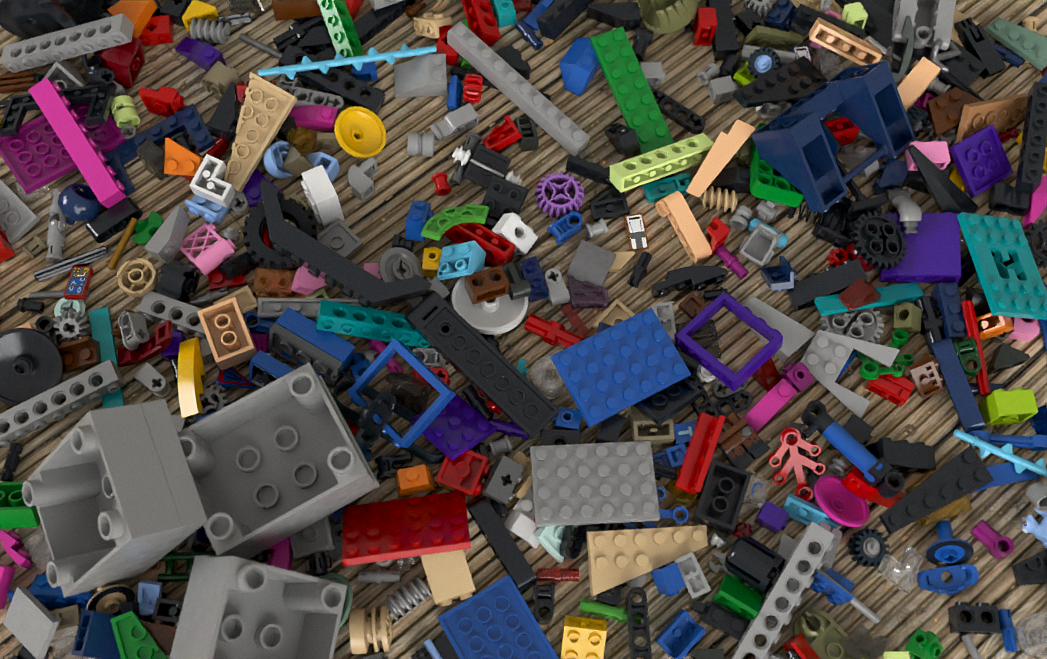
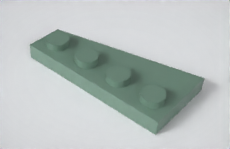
M999 17L986 28V33L1042 71L1047 66V37Z

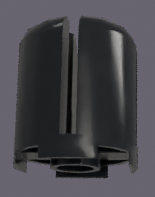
M743 535L736 539L729 548L725 558V567L731 574L766 594L786 560L780 554L754 538Z

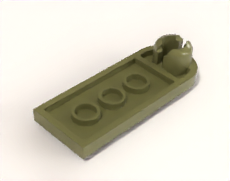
M810 609L803 612L793 624V636L801 633L820 659H871L826 612L820 609ZM806 621L814 628L813 631L806 625Z

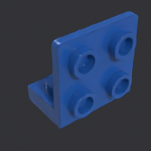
M830 568L825 573L847 591L819 572L812 574L814 580L809 588L817 593H823L827 596V600L830 603L841 606L852 601L854 596L848 592H851L855 584L834 569Z

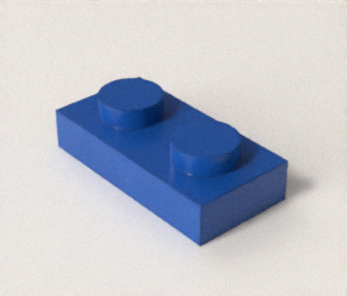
M457 75L450 76V83H448L449 99H447V107L451 112L460 108L462 103V83Z

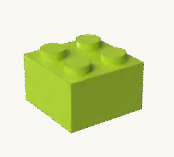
M1023 387L1012 389V391H1005V389L994 390L991 395L986 396L978 404L985 426L1020 424L1038 413L1033 389L1025 390Z

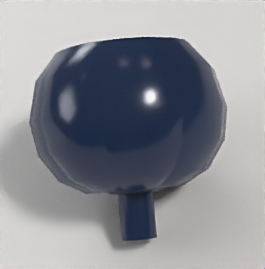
M75 183L66 186L58 198L59 208L68 218L67 223L69 225H74L75 221L89 222L97 217L101 211L102 204L92 189L84 184Z

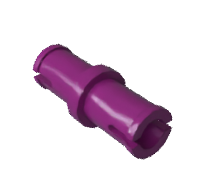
M724 245L716 250L715 254L725 263L726 268L731 269L740 280L747 276L749 271L738 261L739 258L733 256Z

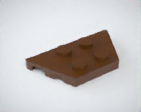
M955 87L928 101L926 109L930 115V124H933L934 127L933 136L937 138L958 127L964 105L981 102L982 100Z

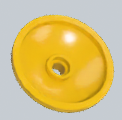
M353 106L343 110L338 115L334 126L335 136L340 146L347 153L357 158L367 159L376 156L382 151L386 143V130L382 121L375 113L364 107Z

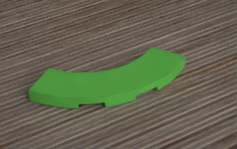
M466 204L463 207L452 206L441 210V213L435 217L432 216L422 229L421 236L440 241L442 235L455 225L462 223L485 224L489 207Z

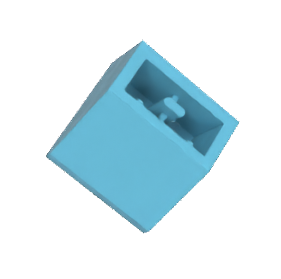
M475 240L443 247L436 279L439 281L470 275L483 269L486 252Z

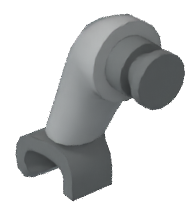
M901 188L886 189L885 194L888 195L890 202L888 210L897 209L899 211L900 222H903V227H906V231L903 232L905 234L918 233L916 227H918V221H922V210L916 202L910 199L909 190Z

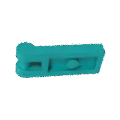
M683 173L643 184L642 190L647 203L659 201L676 191H679L681 194H689L686 190L691 183L690 173Z

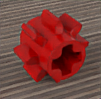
M841 247L836 251L831 249L830 255L826 257V260L829 261L828 267L842 265L844 261L850 259L848 258L849 252L842 250Z

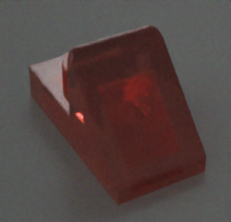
M859 278L838 296V299L851 311L879 301L882 295L870 282L866 284L862 278Z
M772 358L768 359L751 375L766 392H769L781 381Z

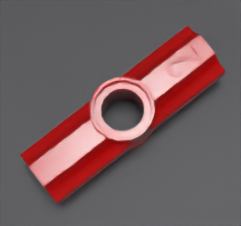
M532 313L524 326L525 330L542 337L544 342L552 346L559 345L566 349L583 340V337L566 330L559 322H549Z

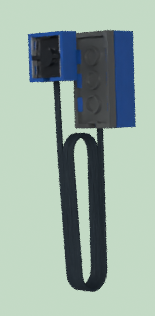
M288 307L270 328L268 350L298 368L310 363L316 373L322 376L326 384L335 388L333 397L343 416L357 424L359 413L343 405L336 397L340 389L351 388L356 382L355 377L346 373L351 366V357L354 354L355 346L350 341L340 338L334 332L317 330L316 321L310 320L299 311ZM259 350L250 360L248 381L262 388L292 372L293 369L288 364L275 359L271 354ZM343 376L351 380L343 381L338 384V382L341 380ZM367 385L361 393L374 400L379 392ZM395 403L393 412L411 423L412 418L417 416V414L399 403ZM382 432L380 437L392 443V437L388 433L384 434ZM412 444L409 448L400 447L430 464L441 463L446 457L444 453L433 454L415 444Z

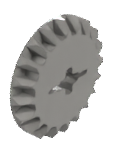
M400 247L391 248L383 253L380 258L378 273L381 274V280L385 283L413 278L415 274L422 278L424 276L419 259L407 249ZM399 268L404 272L402 275L399 272L397 273Z

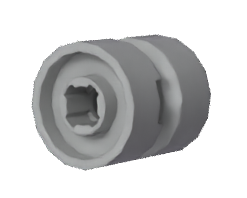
M409 132L407 143L408 156H419L422 154L423 157H434L435 134L424 133L421 136L420 133Z

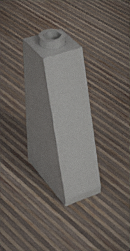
M754 296L749 300L744 299L740 303L743 307H748L755 316L764 319L771 328L777 329L782 334L783 344L775 355L783 364L809 343L815 335L810 329ZM747 325L765 345L770 342Z

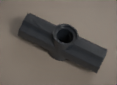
M320 15L314 16L303 23L299 21L294 22L290 25L288 31L273 38L277 49L283 52L289 44L292 46L298 44L313 27L326 25Z
M925 296L916 299L914 304L922 309L921 331L919 332L925 337L930 355H934L930 344L944 339V324L942 318L937 316L932 297Z

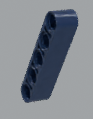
M948 337L931 343L932 352L939 365V370L945 380V385L964 432L968 434L971 431L985 428V423L951 338Z

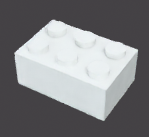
M323 165L301 173L303 178L301 185L307 202L314 212L317 223H322L324 229H326L338 218L345 221L338 196Z

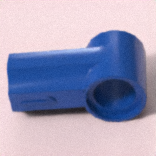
M253 311L244 315L250 333L269 335L270 328L277 321L272 318H258V313ZM252 320H257V321H258V322H257L255 325H253V326H252V325H249L250 321H252Z

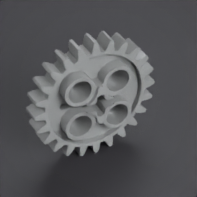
M868 308L848 313L821 315L819 324H821L820 330L843 335L847 327L851 325L849 331L843 336L878 343L883 334V317H878L880 311L874 312V308ZM858 313H860V315L856 319V322H853L855 316Z

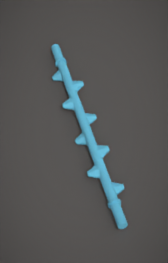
M403 44L400 51L378 53L374 47H370L368 55L344 58L340 53H337L333 60L311 62L307 56H303L301 64L259 69L258 75L263 77L285 74L290 80H294L296 72L319 69L326 74L329 67L351 64L357 71H360L363 63L386 60L392 65L396 58L419 57L420 55L437 53L436 46L410 49Z
M958 429L953 433L954 437L966 441L972 446L979 447L980 457L982 458L993 453L1013 462L1015 472L1018 474L1028 469L1047 478L1045 459L1043 458L1032 463L1014 455L1012 444L1007 443L999 448L979 439L977 436H972Z

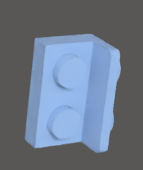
M196 194L191 201L186 199L184 202L190 214L194 216L200 215L207 222L212 224L215 222L221 225L232 208L231 205L225 208Z

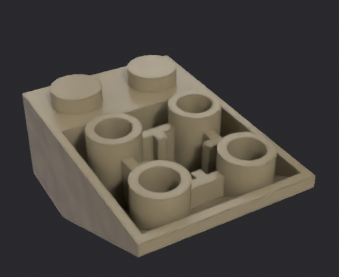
M629 407L632 442L650 441L651 446L672 445L675 439L672 417L658 426L636 407Z

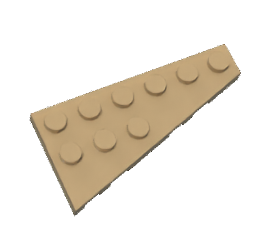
M706 525L586 532L591 596H595L668 564L692 551L695 552L708 546Z

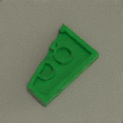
M130 611L110 619L121 659H168L135 612Z

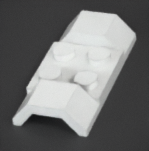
M531 485L528 492L522 499H519L504 526L507 531L514 533L525 540L531 547L537 549L540 543L534 535L540 527H535L533 522L535 515L533 488Z

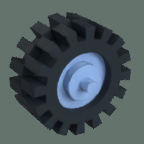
M767 47L754 50V53H751L749 55L750 58L747 60L748 72L755 79H759L781 67V60L778 54Z

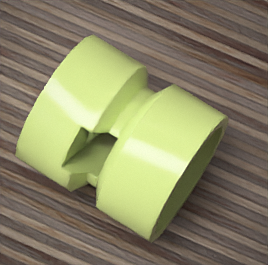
M121 95L113 99L111 111L117 127L121 129L125 125L138 126L140 118L132 97Z

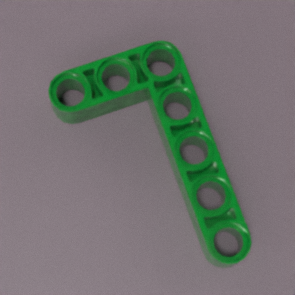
M767 123L758 124L755 131H757ZM751 137V194L755 197L790 207H799L804 200L803 193L785 178L773 175V167L760 157Z

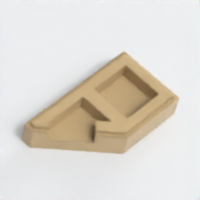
M635 251L613 252L616 254V257L609 272H620L634 258Z

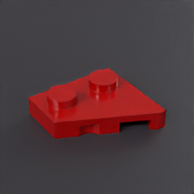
M509 115L504 117L505 122L500 127L496 126L484 138L483 143L487 148L499 152L504 147L522 138Z

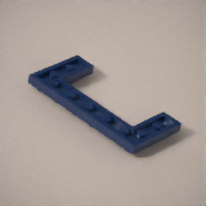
M193 103L104 154L107 159L105 161L106 165H110L115 171L116 175L114 177L116 180L119 179L124 185L125 189L123 191L126 196L136 189L124 164L164 142L165 138H171L187 129L200 153L216 144Z

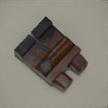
M734 412L725 418V421L731 428L725 431L722 427L716 445L733 467L744 470L767 453L770 447L766 442L762 441L745 418L741 419Z

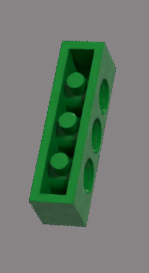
M317 0L336 53H340L344 58L365 55L345 0Z

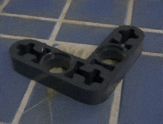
M691 374L685 378L694 381L693 385L702 391V396L705 399L703 404H698L695 401L691 403L697 416L701 412L706 414L707 411L714 418L719 415L727 417L733 412L737 414L746 410L752 403V395L744 390L716 403H712L698 377ZM740 396L742 398L747 399L745 404L744 402H740L735 406V403L739 401ZM728 404L731 407V412L724 413L721 410V405Z

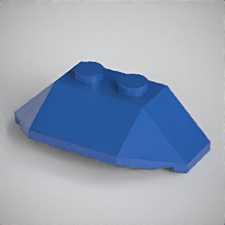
M591 37L577 38L559 62L565 90L579 97L601 68L590 43Z

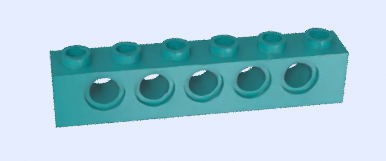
M323 299L320 301L317 312V330L391 342L395 338L408 346L432 349V346L405 320V314Z

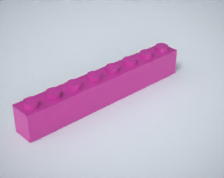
M45 78L28 89L99 202L109 209L127 197L123 191L125 189L124 185L119 179L116 180L114 177L116 175L115 171L110 165H106V157L101 151H97V143L92 137H88V129L83 123H79V115L74 109H70V101L65 95H61V87L56 82L52 83L48 78Z

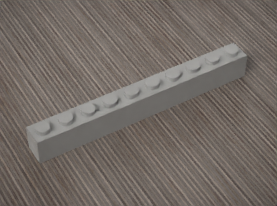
M461 21L448 31L447 44L571 155L578 156L588 146L590 136Z

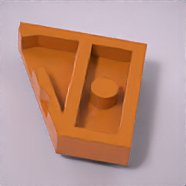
M165 138L164 174L195 176L203 158L191 152L185 146L176 143L172 138Z

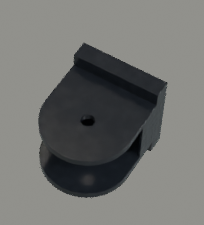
M0 0V26L18 37L30 39L100 20L104 0Z

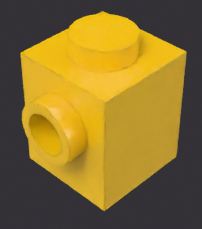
M437 247L424 248L422 263L424 276H437L442 249Z

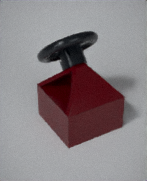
M132 37V41L129 43L95 51L92 59L88 61L87 54L81 55L84 67L101 63L102 67H106L114 72L115 78L113 80L115 82L132 88L145 63L142 40Z

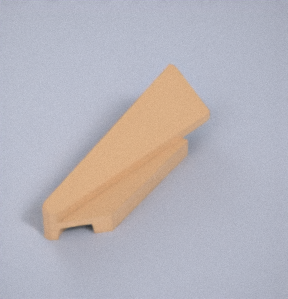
M737 119L728 134L721 131L686 192L699 198L753 133L755 127Z

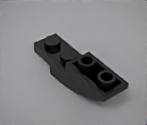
M688 266L667 272L664 281L653 284L651 293L653 298L659 296L663 298L669 295L670 292L675 290L682 291L687 286L691 292L695 290L702 291L711 284L718 285L724 282L728 271L726 268L716 266Z

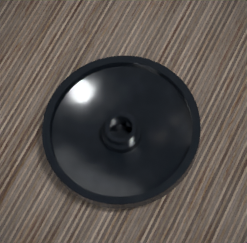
M13 328L0 333L1 402L17 406L61 384L64 375V360L60 349L49 336L31 328Z

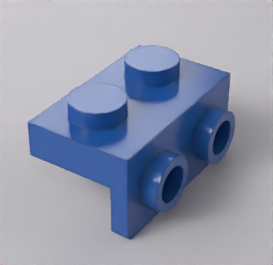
M681 609L654 640L670 658L684 659L688 655L689 650L701 641L706 630L704 627L699 626L686 610Z

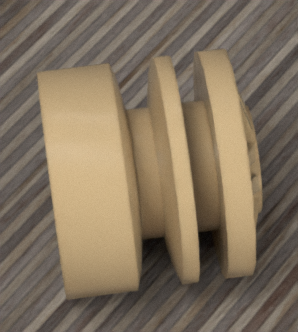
M381 606V616L378 615L377 607H373L371 617H368L365 608L351 609L349 614V633L353 655L368 653L369 643H373L375 652H380V642H382L385 652L390 651L393 627L388 606Z

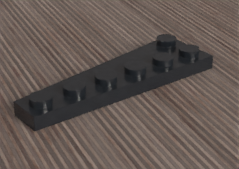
M971 445L878 517L890 535L994 481V479Z

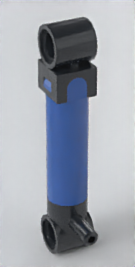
M814 400L808 403L801 413L802 422L809 426L802 432L804 438H809L815 431H818L864 474L862 478L872 488L877 484V490L884 498H893L905 486L904 478L897 472H889L893 467L883 458L878 460L827 413L826 407L822 402Z

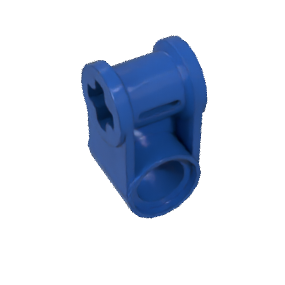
M576 211L570 212L560 220L553 222L547 228V231L552 233L556 243L561 245L582 230V215ZM576 221L578 224L572 225L570 222Z

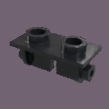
M245 252L226 262H222L218 269L221 273L226 274L227 280H230L258 267L259 263L252 259L249 252Z

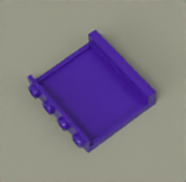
M893 212L884 214V217L890 215V221L896 220V226L901 225L900 232L906 231V227H903V222H900V214ZM923 213L922 221H918V227H916L918 233L904 234L902 236L908 240L904 243L908 246L904 250L907 252V255L903 257L904 260L890 270H880V282L959 283L961 277L960 225L957 218L959 213Z

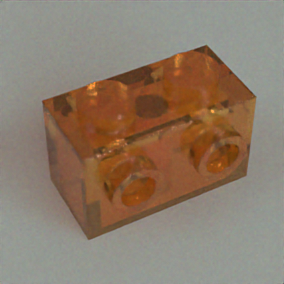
M256 268L253 291L261 298H270V296H278V298L295 297V291L291 290L295 271Z

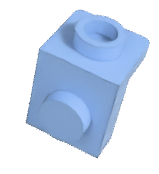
M146 580L139 582L137 601H139L140 615L149 616L153 614L157 598H162L163 583Z

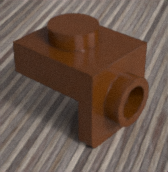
M692 292L678 307L693 320L710 303L708 301L706 303L702 302Z

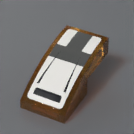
M643 214L624 215L630 252L649 249Z

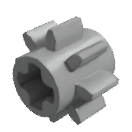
M763 199L755 210L758 212L757 218L763 221L767 219L771 221L779 211L775 207L778 203Z

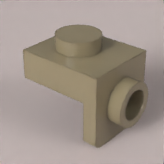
M317 133V142L320 149L341 148L335 133Z

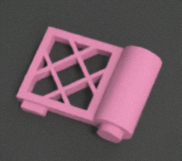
M206 223L187 236L180 248V251L204 276L235 253L233 249L236 248L230 239L225 240L216 233L217 228L212 223L208 225ZM208 231L206 236L200 237L201 234ZM218 240L213 245H209L210 241ZM198 242H204L203 246L197 247ZM192 243L191 248H184L188 244ZM195 252H201L200 255L194 258Z

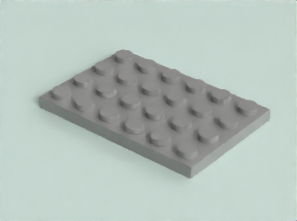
M650 441L530 446L535 527L659 521L660 513Z

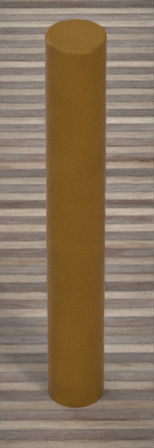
M131 217L108 264V269L115 270L136 227L137 219Z

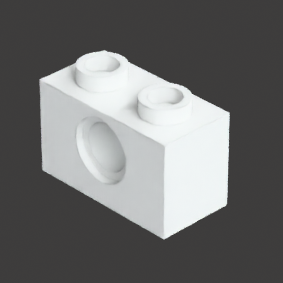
M516 213L503 214L492 229L494 233L516 245L514 250L516 255L527 254L538 238L533 233L534 230L521 221V217Z

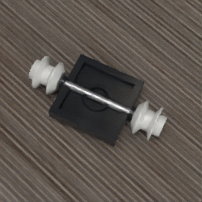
M478 144L473 157H470V149L464 151L462 145L460 148L456 147L452 155L455 158L454 162L457 160L461 161V166L465 165L467 161L469 163L463 178L485 189H488L493 175H497L520 186L522 179H520L521 175L516 177L513 175V171L509 172L508 175L506 174L511 159L481 144Z

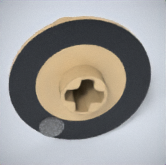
M111 585L99 588L97 593L89 600L87 611L120 616V602L134 601V592L126 585Z

